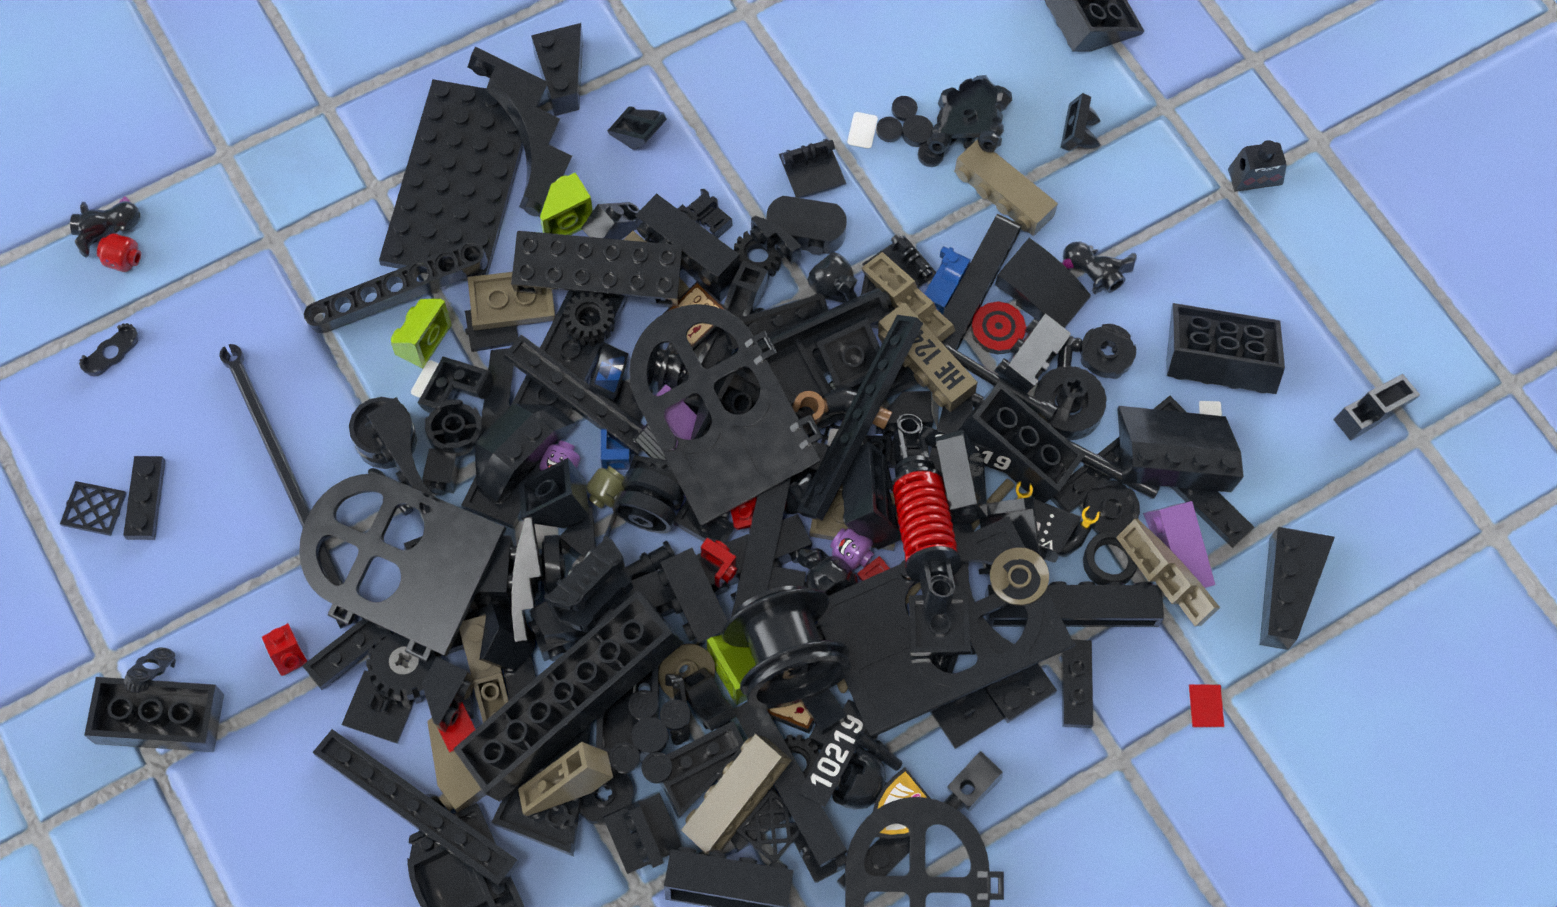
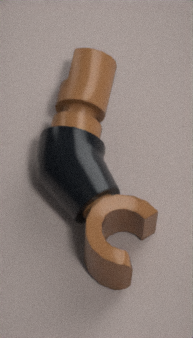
M840 387L822 396L813 391H804L796 397L792 408L794 412H798L801 407L805 406L813 409L815 413L812 414V418L817 425L823 413L826 415H846L858 391L848 387ZM880 407L872 424L884 429L892 412Z

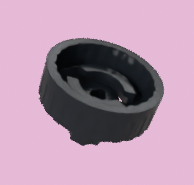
M1076 366L1057 367L1050 370L1039 380L1033 395L1040 402L1044 400L1055 404L1056 399L1059 409L1050 425L1068 440H1078L1090 435L1098 427L1106 409L1107 398L1101 382L1089 371ZM1081 409L1079 413L1075 415H1070V413H1075Z

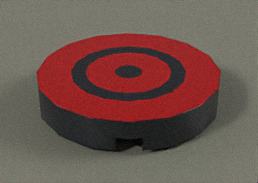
M999 301L987 303L980 307L974 314L971 325L972 337L976 344L978 343L982 346V349L986 352L997 355L1009 353V350L1019 338L1024 339V330L1026 329L1025 320L1020 311L1008 303Z

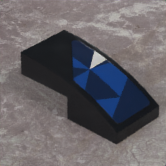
M603 342L598 353L596 366L591 373L588 389L614 400L622 381L629 353Z

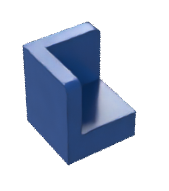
M601 429L602 468L607 469L610 466L615 470H629L631 453L629 449L624 448L614 439L608 437L607 429Z

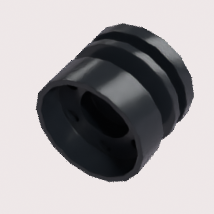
M664 343L660 344L651 355L648 366L650 391L655 382H658V392L665 385L673 389L682 383L688 372L672 343L668 344L666 350L663 349Z

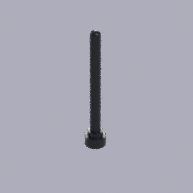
M943 344L965 369L993 386L1000 381L1048 424L1053 420L1059 406L1051 401L1046 402L1043 400L1040 402L951 346Z

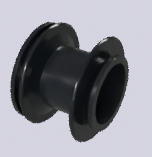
M796 585L770 589L741 604L733 616L725 623L721 633L723 641L735 647H749L756 664L746 673L740 683V690L746 695L751 706L761 709H772L800 703L834 687L849 673L851 663L848 658V647L838 641H821L814 624L822 617L829 606L830 600L823 591Z

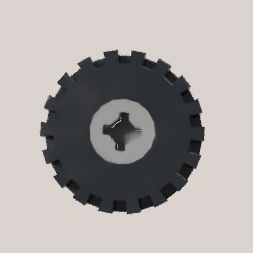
M389 630L383 632L384 639L381 640L378 637L375 639V648H369L368 655L370 659H366L367 672L375 691H378L380 697L384 700L388 697L391 703L396 705L398 700L402 701L403 706L410 705L409 700L415 699L416 704L422 702L421 696L425 694L422 683L436 657L442 659L441 653L434 651L429 662H426L405 652L410 639L397 633L390 634ZM418 643L415 650L424 654L427 647Z

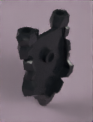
M987 75L966 79L959 85L958 90L954 87L943 90L938 101L940 111L937 116V124L932 128L931 136L927 140L928 148L935 154H941L948 149L952 138H965L963 147L967 149L975 142L976 137H979L978 143L981 149L986 152H994L1001 146V135L1004 132V125L1001 124L1003 119L1001 112L1006 110V107L1011 103L1012 92L1005 87L994 85Z

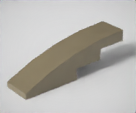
M883 252L861 268L876 288L888 293L892 306L895 309L905 302L940 342L955 332L954 325L936 309L934 302L917 288L915 281Z
M1134 519L1116 537L1149 582H1156L1171 604H1179L1195 627L1202 626L1220 609V606L1183 562L1139 519Z

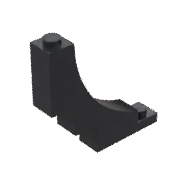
M475 46L467 68L472 69L477 75L490 78L486 91L506 110L514 122L524 146L527 177L524 195L519 207L531 216L540 217L551 184L564 175L572 158V155L549 145L560 118L537 108L548 82Z

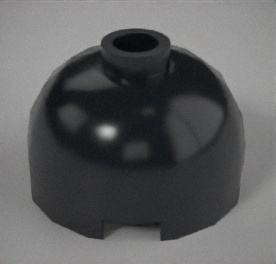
M446 400L435 405V410L426 417L425 433L433 449L446 455L461 457L470 453L475 448L474 443L482 435V419L475 407L473 409L469 405L463 404L462 400Z
M857 747L856 753H853L841 776L838 790L834 789L832 793L833 801L854 810L865 809L873 805L882 788L887 784L885 782V768L879 758L871 752Z

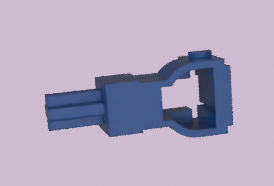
M945 246L940 251L941 265L924 293L934 302L936 309L942 315L971 259L954 252V248H947Z

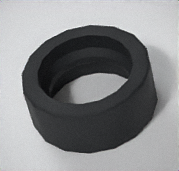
M1103 531L1094 536L1085 549L1083 556L1084 571L1089 579L1097 585H1107L1109 582L1116 581L1126 584L1138 569V566L1116 538L1121 532ZM1103 545H1113L1120 548L1128 559L1126 569L1119 574L1113 575L1098 568L1094 559L1097 549Z

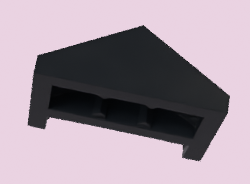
M630 106L607 131L611 136L632 150H635L644 145L667 118L665 113L661 111L635 109V107Z
M488 603L479 660L507 671H513L533 653L535 637L527 625L529 639L515 642L512 611L494 603Z

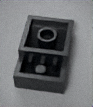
M1030 237L999 272L995 282L997 287L1017 300L1016 306L1033 318L1039 320L1046 313L1064 328L1067 327L1091 297V294L1057 258Z

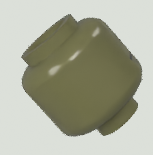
M610 466L607 469L599 468L586 485L587 492L591 494L588 500L600 509L605 505L612 508L617 494L620 491H624L622 488L624 476Z

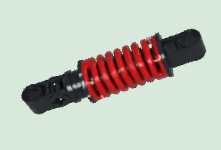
M903 414L897 420L893 437L896 478L891 482L890 488L895 498L896 513L905 552L906 574L912 580L920 582L925 608L929 612L939 615L946 613L950 608L955 592L953 576L960 570L962 560L956 550L957 543L949 513V505L947 504V496L945 495L943 475L939 470L935 469L933 460L929 458L928 445L925 438L920 437L919 442H916L923 428L922 421L916 415Z

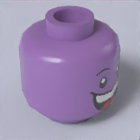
M559 441L558 445L551 444L547 448L539 467L542 471L569 458L573 465L578 468L581 458L578 453L574 452V445Z
M842 528L830 544V547L833 548L832 556L843 559L852 570L860 565L865 568L874 556V553L870 551L873 546L872 540L858 535L849 528L847 530Z

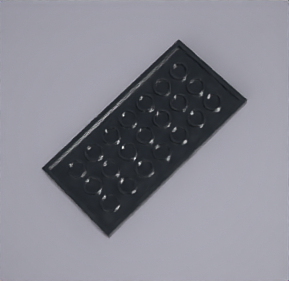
M432 79L379 257L381 266L400 269L463 243L474 241L483 247L488 258V264L483 271L469 277L488 275L523 149V143L514 122L506 110L486 91V88ZM472 253L467 260L471 262L476 261L480 254ZM454 263L445 264L442 271L448 272L452 270Z

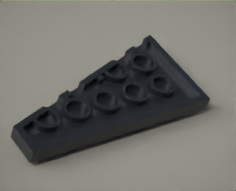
M591 724L502 799L491 823L499 828L574 857L581 797L526 816L522 811L518 789L579 743L589 744Z

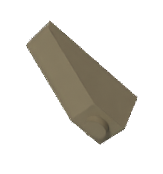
M431 718L427 723L437 785L442 792V795L438 798L448 811L454 808L456 812H459L477 803L486 794L455 751L449 753L437 726Z
M584 742L579 743L518 789L523 814L526 816L590 794L613 778L608 753Z

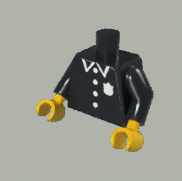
M1019 481L1015 486L1018 495L1016 499L1030 497L1033 493L1031 483L1029 491L1021 493L1019 491L1021 481ZM1033 499L1043 560L1056 562L1059 556L1067 557L1079 549L1091 531L1090 525L1100 518V511L1095 519H1089L1086 512L1090 506H1087L1082 512L1083 521H1080L1081 516Z

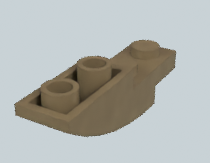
M486 615L464 620L459 629L471 676L474 679V690L483 723L509 701L501 668L479 660Z

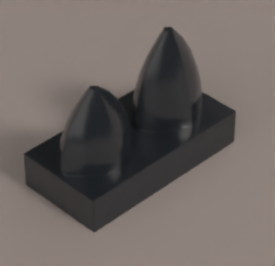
M1082 93L1069 103L1061 148L1070 151L1075 146L1096 148L1101 145L1096 136L1086 128V125H1095L1100 122L1099 116L1090 106L1091 96Z

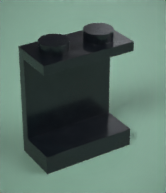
M1033 497L987 503L988 517L979 519L980 529L1009 516L1025 548L1036 552L1042 557ZM986 563L985 568L979 569V575L989 574L990 576L992 565Z

